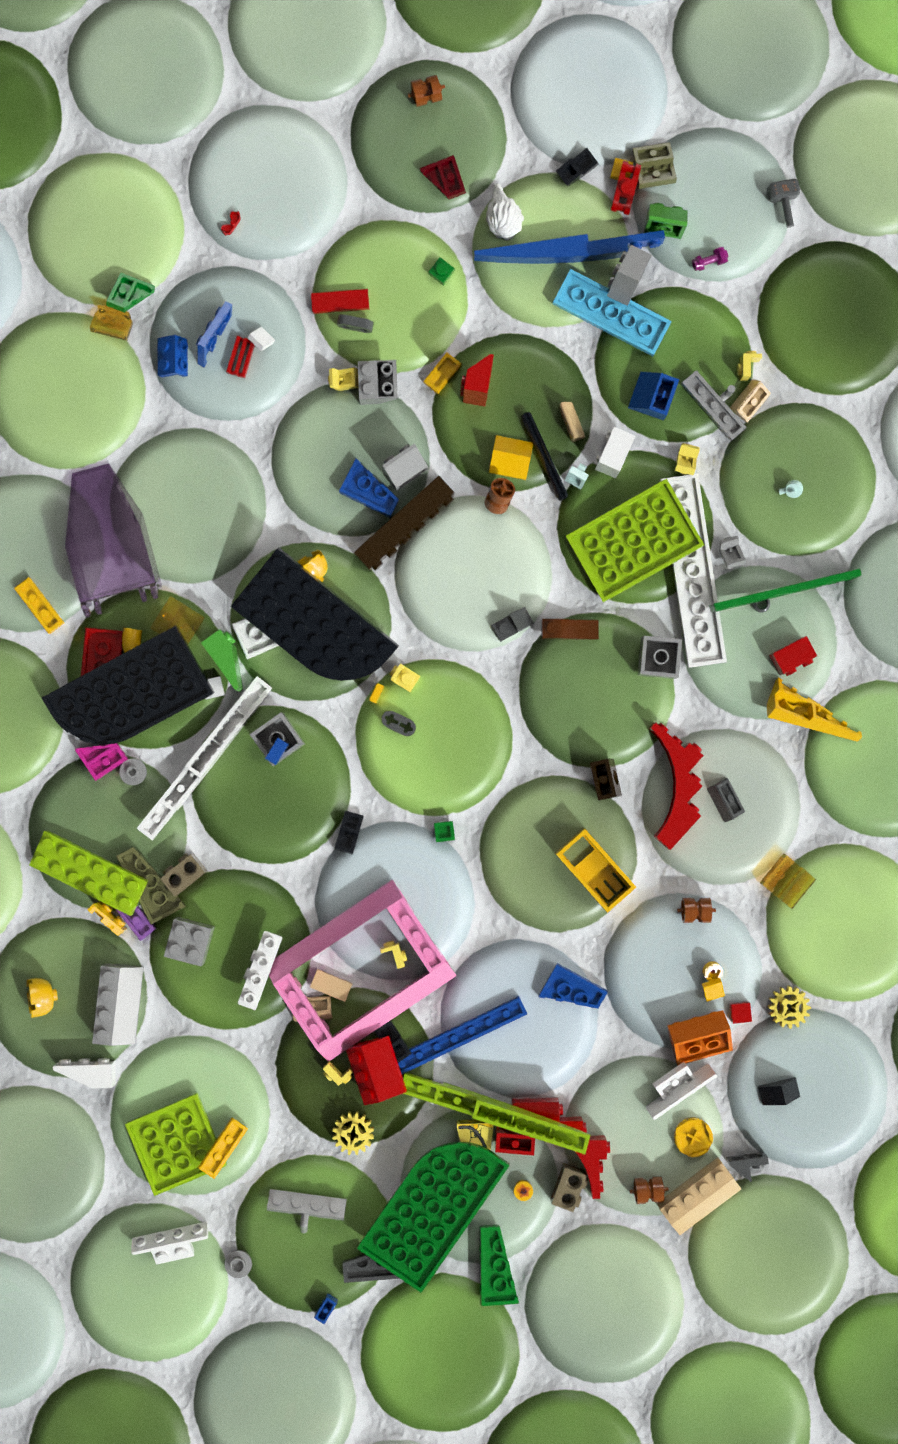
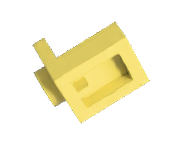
M401 663L399 666L395 665L390 673L392 676L390 680L408 692L412 691L420 678L418 674Z

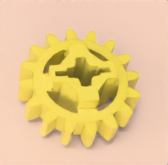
M787 986L786 990L779 987L780 993L774 991L775 998L769 997V1000L772 1002L771 1005H768V1008L772 1009L769 1015L771 1017L775 1016L773 1021L775 1023L780 1021L781 1027L787 1024V1027L791 1029L792 1024H794L798 1028L800 1021L806 1022L804 1016H810L806 1012L811 1009V1006L806 1005L810 1000L809 998H803L806 993L803 991L799 992L797 987L793 991L791 986ZM785 995H794V996H791L790 998H785V997H784ZM778 1002H779V1003H780V1009L777 1011V1005H778ZM787 1004L791 1005V1010H788ZM788 1016H794V1017H795V1018L789 1019V1020H788V1019H785V1018H787Z
M349 1111L348 1117L342 1114V1121L336 1120L335 1124L338 1127H333L332 1131L337 1134H334L332 1139L338 1140L335 1146L341 1145V1152L347 1149L348 1155L352 1151H355V1154L358 1155L359 1149L365 1152V1145L371 1146L369 1139H374V1135L371 1134L374 1131V1127H369L371 1120L365 1121V1114L359 1117V1112L356 1111L355 1116H352V1113ZM352 1121L348 1126H343L345 1123ZM359 1123H361L365 1129H362ZM355 1126L356 1134L355 1137H353V1140H351V1131ZM342 1137H345L348 1144L343 1141ZM359 1140L363 1141L362 1143L355 1145V1143Z

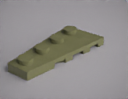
M135 847L116 856L122 868L148 880L139 902L150 924L186 907L178 896L174 897L160 879L161 876Z

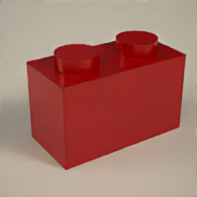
M805 636L769 656L779 675L786 674V676H789L797 671L796 667L800 665L806 667L814 662L813 658L817 657V654L808 637Z
M496 1127L495 1152L534 1156L535 1138Z

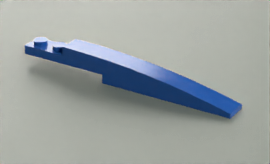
M662 230L588 241V234L476 250L474 251V261L552 264L621 258L624 251L628 252L631 245L639 249L646 246L650 248L659 247L664 242L665 233Z

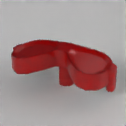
M239 211L230 213L231 224L221 226V231L225 236L231 235L240 222Z

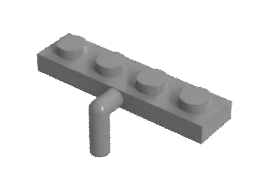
M697 370L681 383L730 441L747 428L725 403L734 393L735 386H728L719 396Z
M270 1189L267 1211L301 1215L300 1232L304 1234L308 1231L309 1216L344 1221L347 1199Z

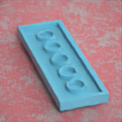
M570 269L553 301V305L653 357L672 321L632 300L626 306L608 297L609 288Z

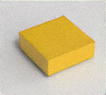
M615 158L610 176L611 179L618 180L622 162L627 160ZM626 172L625 177L630 178L631 173Z
M379 683L376 684L369 698L371 702L377 704L384 686Z
M720 978L701 983L707 1002L725 996Z

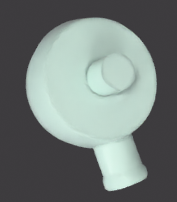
M791 480L786 484L785 488L779 489V495L786 494L790 498H797L803 492V486L798 480Z

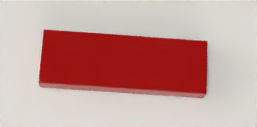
M368 289L311 293L313 314L370 310Z

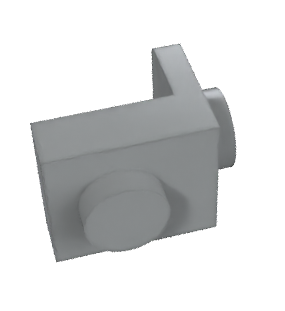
M738 536L727 537L720 541L719 552L727 570L746 564V559L739 546Z

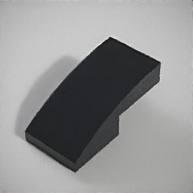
M586 148L574 159H569L556 172L568 187L593 170L599 163L588 148Z
M345 810L334 850L353 855L364 818L363 815Z
M392 1020L375 1030L379 1038L389 1036L398 1063L412 1054Z

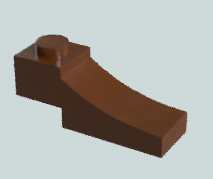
M542 619L541 639L598 640L599 620Z

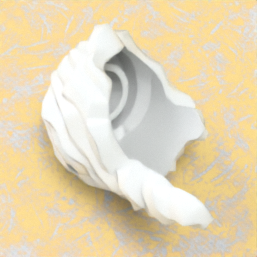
M498 183L494 185L493 199L488 204L486 221L490 231L497 238L510 240L521 231L524 216L519 206L516 205L512 198L505 195L501 185Z

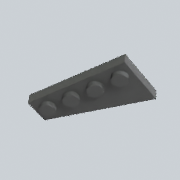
M365 1254L343 1261L344 1283L400 1279Z

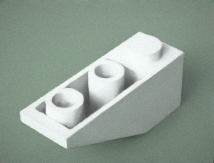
M85 1058L79 1059L78 1062H71V1059H62L53 1066L54 1071L90 1088H112L116 1084L115 1061H110L109 1058H100L98 1061H90V1059Z

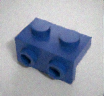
M177 335L157 338L158 376H188V344L186 338Z

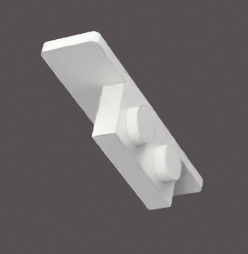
M264 931L258 949L252 953L250 961H253L251 968H247L243 979L246 982L238 1001L239 1005L256 1010L282 941V936Z
M683 1062L652 1083L660 1097L648 1104L646 1109L653 1120H655L711 1082L717 1075L709 1064H706L692 1074L688 1066Z
M208 1222L132 1238L131 1253L132 1255L151 1251L156 1265L193 1257L194 1248L191 1242L208 1238Z

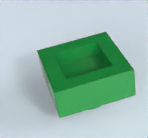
M439 257L428 274L444 286L455 271V268Z
M453 821L434 823L436 842L455 840Z

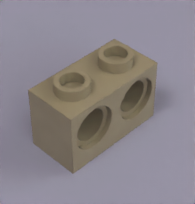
M194 853L190 855L184 854L177 860L179 862L178 865L174 868L171 865L162 872L164 876L160 879L174 897L207 872V869ZM188 862H192L195 865L194 872L187 871L186 864ZM173 874L178 875L180 878V882L177 885L171 881Z
M563 1163L550 1198L552 1205L574 1212L575 1207H579L582 1198L580 1196L581 1190L585 1189L588 1183L585 1170ZM572 1175L579 1177L574 1183L568 1181ZM564 1194L572 1195L568 1201L562 1200V1196Z

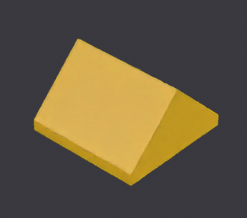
M496 435L489 473L526 480L533 442Z

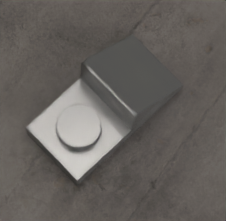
M524 607L492 624V627L500 642L533 625L534 622Z
M764 1152L726 1157L728 1164L750 1182H752L750 1167L759 1169L769 1164L768 1156Z

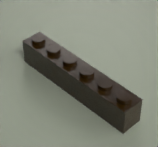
M440 476L436 477L354 552V555L369 571L373 569L376 571L383 565L382 561L387 556L391 558L398 551L396 548L401 543L405 545L412 538L410 535L413 532L417 531L418 533L426 526L425 522L429 518L431 520L440 513L439 509L443 505L447 507L454 500V491Z

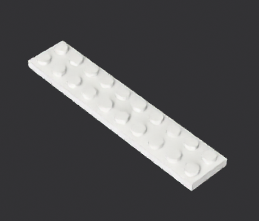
M694 474L667 478L704 543V546L672 564L688 668L726 663L719 611L712 613L709 608L710 605L718 603L699 476Z

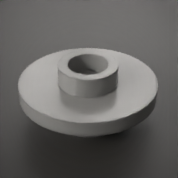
M133 758L122 763L119 773L121 779L126 784L138 785L146 778L147 769L141 760Z
M243 1250L232 1251L225 1260V1269L234 1278L245 1277L252 1268L251 1257Z

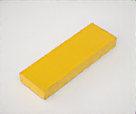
M30 577L14 588L48 634H51L65 623Z
M231 1117L197 1168L215 1179L248 1128Z

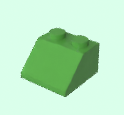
M662 203L650 204L647 211L644 233L664 230L666 237L681 239L687 227L688 210H683L679 206L666 207Z

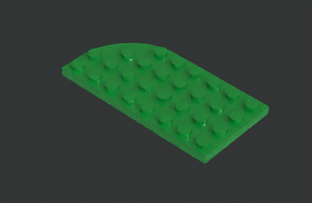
M451 1142L429 1150L412 1166L358 1244L357 1249L422 1293L509 1168L510 1163L491 1150L469 1142Z

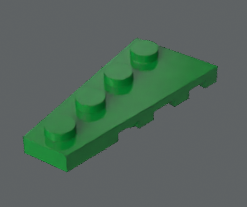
M481 1225L480 1305L519 1304L500 1226Z

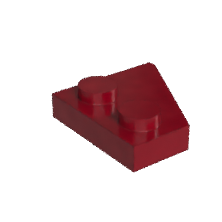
M454 155L420 168L421 173L448 200L466 194Z

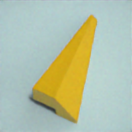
M778 677L775 680L766 704L768 718L857 742L862 738V732L851 730L847 727V722L844 720L839 722L832 717V712L808 697L806 699L796 693V688L792 687L790 689L784 685L781 678Z

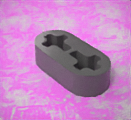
M343 314L338 316L337 326L340 328L363 333H372L374 322L369 319Z
M387 711L382 715V723L387 728L404 736H411L415 733L416 725L412 720L394 711ZM393 714V718L399 722L397 725L394 723L388 725L386 724L387 720L385 717ZM408 722L411 723L412 732L404 733V728L399 726L400 723L405 725Z

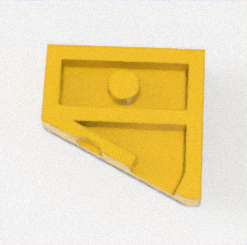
M100 901L92 904L87 909L91 914L95 911L101 918L100 921L117 936L127 930L125 921L120 916L116 917L111 912L113 910L111 906Z

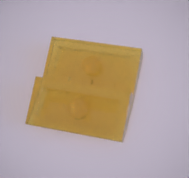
M170 596L150 628L161 634L177 625L185 641L189 644L205 617Z
M783 853L761 880L760 884L793 909L816 879Z

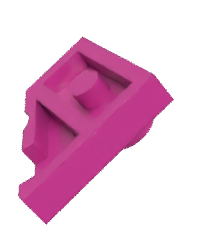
M118 743L75 749L95 781L128 760V757Z

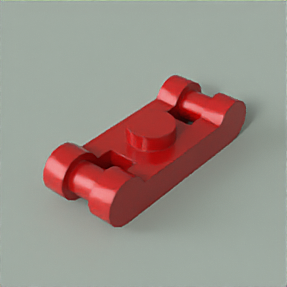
M627 161L622 162L611 211H621L625 215L630 214L641 170L640 164L631 165ZM626 172L633 173L632 179L625 177ZM619 199H627L626 204L619 203Z

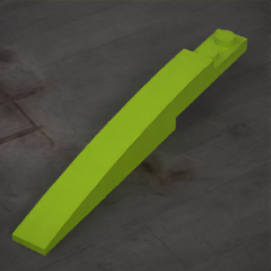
M407 1072L404 1074L403 1080L407 1092L403 1094L471 1115L473 1119L586 1154L591 1136L588 1133L445 1082L441 1084Z

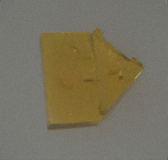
M98 305V311L94 314L90 331L127 341L133 325L130 313L127 311L124 313L106 305Z

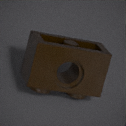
M608 758L591 762L590 766L598 801L622 796L614 759Z

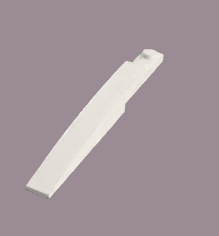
M258 676L254 679L186 764L184 770L137 827L139 831L152 841L247 723L272 690L271 686Z

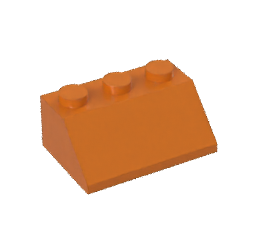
M723 1010L667 1025L677 1066L683 1062L686 1064L733 1051L731 1029Z

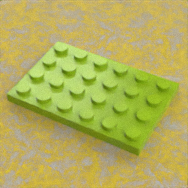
M667 478L566 535L567 540L603 603L704 546L702 539Z

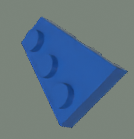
M355 459L339 493L391 518L399 499L384 484H381L369 470L361 465L359 460Z

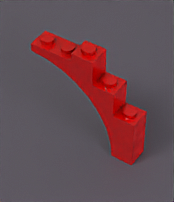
M655 722L648 729L659 740L670 762L673 777V796L669 812L654 837L667 849L671 850L701 817L698 813L700 811L699 808L693 803L688 804V802L703 785L699 783L701 779L693 772L689 774V772L704 755L701 753L702 749L695 743H686L682 747L681 744L683 742L675 735L671 737L667 733L668 728Z
M558 1098L512 1099L513 1106L587 1133L586 1122H583L582 1117H560V1115H563V1104H559ZM605 1135L590 1136L586 1154L576 1152L586 1168L592 1199H600V1193L604 1192L603 1180H600V1173H603V1161L599 1160H607V1153H610V1141H607Z

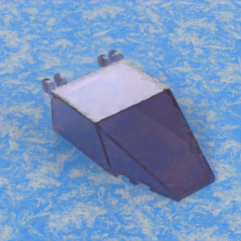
M105 464L72 473L65 549L80 605L86 618L90 617L91 614L89 606H92L91 601L94 603L96 613L102 614L99 599L139 588L142 602H146L145 586L150 585L152 597L157 599L158 587H162L143 513L111 465Z

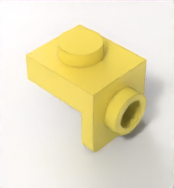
M756 351L743 353L740 357V363L737 364V375H740V381H748L751 377V362H759L762 359V354H757Z
M355 367L342 370L330 368L328 376L330 388L338 391L359 388L358 369Z
M682 443L676 458L675 471L694 475L700 447Z
M389 941L383 943L384 947L380 948V952L385 953L392 950L397 969L405 967V962L408 959L405 950L401 951L399 942Z
M331 1061L327 1062L323 1067L325 1077L329 1081L333 1080L338 1086L342 1082L346 1084L353 1077L352 1067L343 1074Z

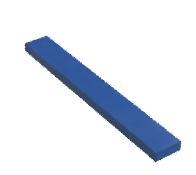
M517 996L409 1048L412 1054L398 1063L401 1074L527 1015L520 997Z

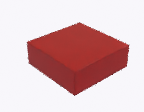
M750 1002L730 1004L733 1024L752 1022Z

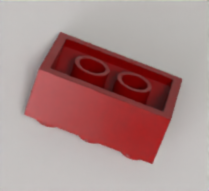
M489 354L467 369L466 376L462 375L460 396L463 397V403L486 406L493 366V354Z
M389 1036L359 1042L346 1050L364 1106L379 1103L407 1092Z

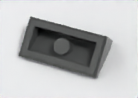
M728 778L707 788L724 822L733 820L745 812Z

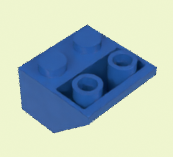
M640 372L628 408L664 421L679 379L663 373Z

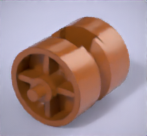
M437 75L426 77L425 81L418 79L410 82L412 91L408 94V98L412 97L414 99L416 107L427 105L428 101L431 103L442 101L441 91L445 88V85L439 83Z
M497 478L491 483L484 501L485 507L490 512L503 514L507 511L515 494L513 483L505 478Z
M682 898L681 909H677V912H681L683 923H693L696 919L701 923H711L712 913L716 912V908H712L710 898H700L697 902L692 898Z
M661 1176L652 1177L649 1182L643 1178H634V1187L632 1190H629L630 1194L635 1195L636 1204H646L649 1198L652 1202L664 1203V1193L669 1191L668 1187H664Z

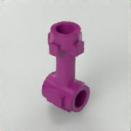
M719 247L713 250V255L701 258V256L695 257L692 260L693 269L695 271H702L705 269L704 266L714 262L717 263V266L727 263L729 257L727 250L724 247Z

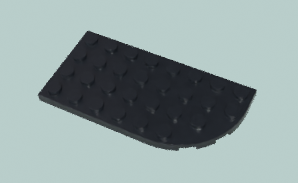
M279 547L230 606L306 668L332 680L344 681L365 677L379 669L399 647L395 641Z
M175 625L43 696L42 700L54 720L67 733H71L84 742L108 745L125 741L209 697L215 692L178 626Z

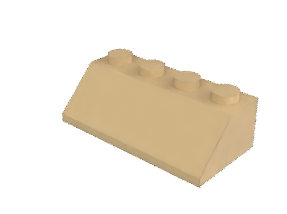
M717 1157L665 1196L664 1203H657L671 1226L681 1235L740 1191L741 1187Z

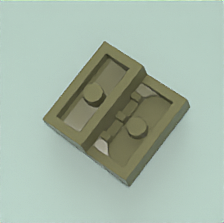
M670 142L633 148L634 165H641L637 181L639 189L676 183L677 177L673 164L674 156Z

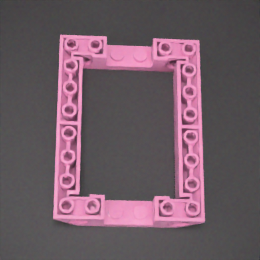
M393 879L277 956L269 973V977L278 993L316 1050L328 1062L457 976L415 916L413 909ZM387 908L428 972L332 1036L329 1026L324 1019L321 1020L301 990L302 985L296 977H293L291 972Z

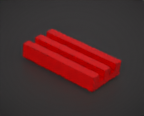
M236 337L226 371L227 374L246 378L255 345L247 338ZM240 342H241V343H242V347H241L240 354H239V357H238V360H237V364H236L235 370L232 371L233 366H234V362H235V359H236V356H237V352H238V349H239V346H240ZM248 344L250 345L247 353L242 373H239L245 349Z

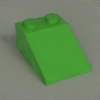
M219 629L201 642V644L233 688L241 692L243 685L237 648L234 645L236 640L227 631L224 632Z

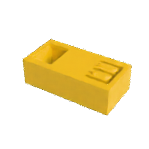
M584 828L555 853L607 913L636 888L633 882ZM583 836L594 850L574 867L563 853ZM614 872L619 877V879L626 885V888L607 904L605 900L598 894L595 888L597 887L599 891L607 898V900L614 896L615 894L603 882L604 880H606L616 892L623 888V886L618 882V880L612 875V873Z

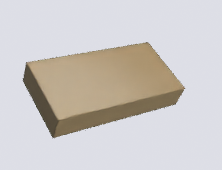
M317 969L310 988L345 1002L353 983Z

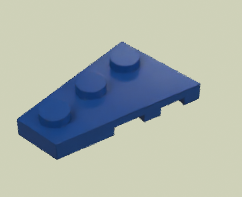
M225 301L222 307H218L214 320L208 322L205 329L206 332L197 339L198 365L205 367L207 364L206 356L208 352H213L216 347L217 335H222L232 316V304Z
M556 963L538 997L556 999L555 1001H566L576 1005L599 1009L608 990Z

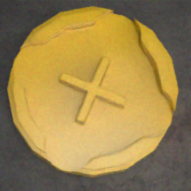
M695 1117L686 1118L675 1128L674 1142L683 1154L689 1157H700L708 1152L713 1142V1134L709 1125L702 1119Z

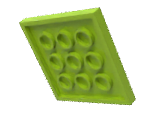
M198 1093L125 1123L154 1196L206 1175L197 1167L217 1138Z

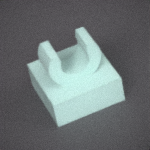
M581 463L578 468L572 466L564 481L582 489L589 476L584 472L587 466Z

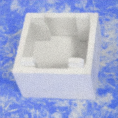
M614 427L612 431L608 430L607 434L610 436L606 435L604 438L607 440L601 456L597 455L593 464L597 465L595 470L616 478L627 457L635 435Z

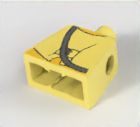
M476 1119L456 1120L460 1142L474 1143L491 1150L494 1125Z

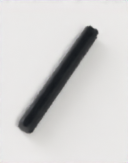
M526 412L521 415V419L558 500H564L568 497V493L532 414Z

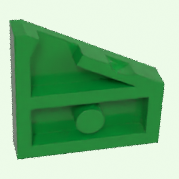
M120 273L106 301V306L125 313L155 292V285Z

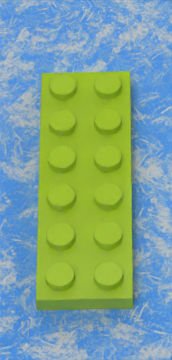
M48 830L44 831L29 866L129 916L133 915L148 882L147 879Z

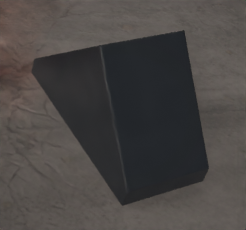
M796 1077L758 1086L762 1105H787L800 1097Z

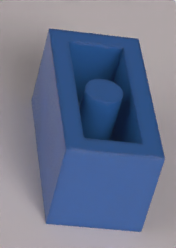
M277 738L265 759L277 765L289 744Z
M327 1294L316 1311L314 1318L325 1324L337 1305L338 1299Z

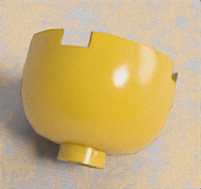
M321 550L311 552L312 557L304 556L297 561L321 582L324 581L323 576L327 573L328 565Z
M27 979L26 987H29L27 999L31 1018L46 1015L53 1008L54 1001L58 1000L57 990L52 989L50 982L45 979Z

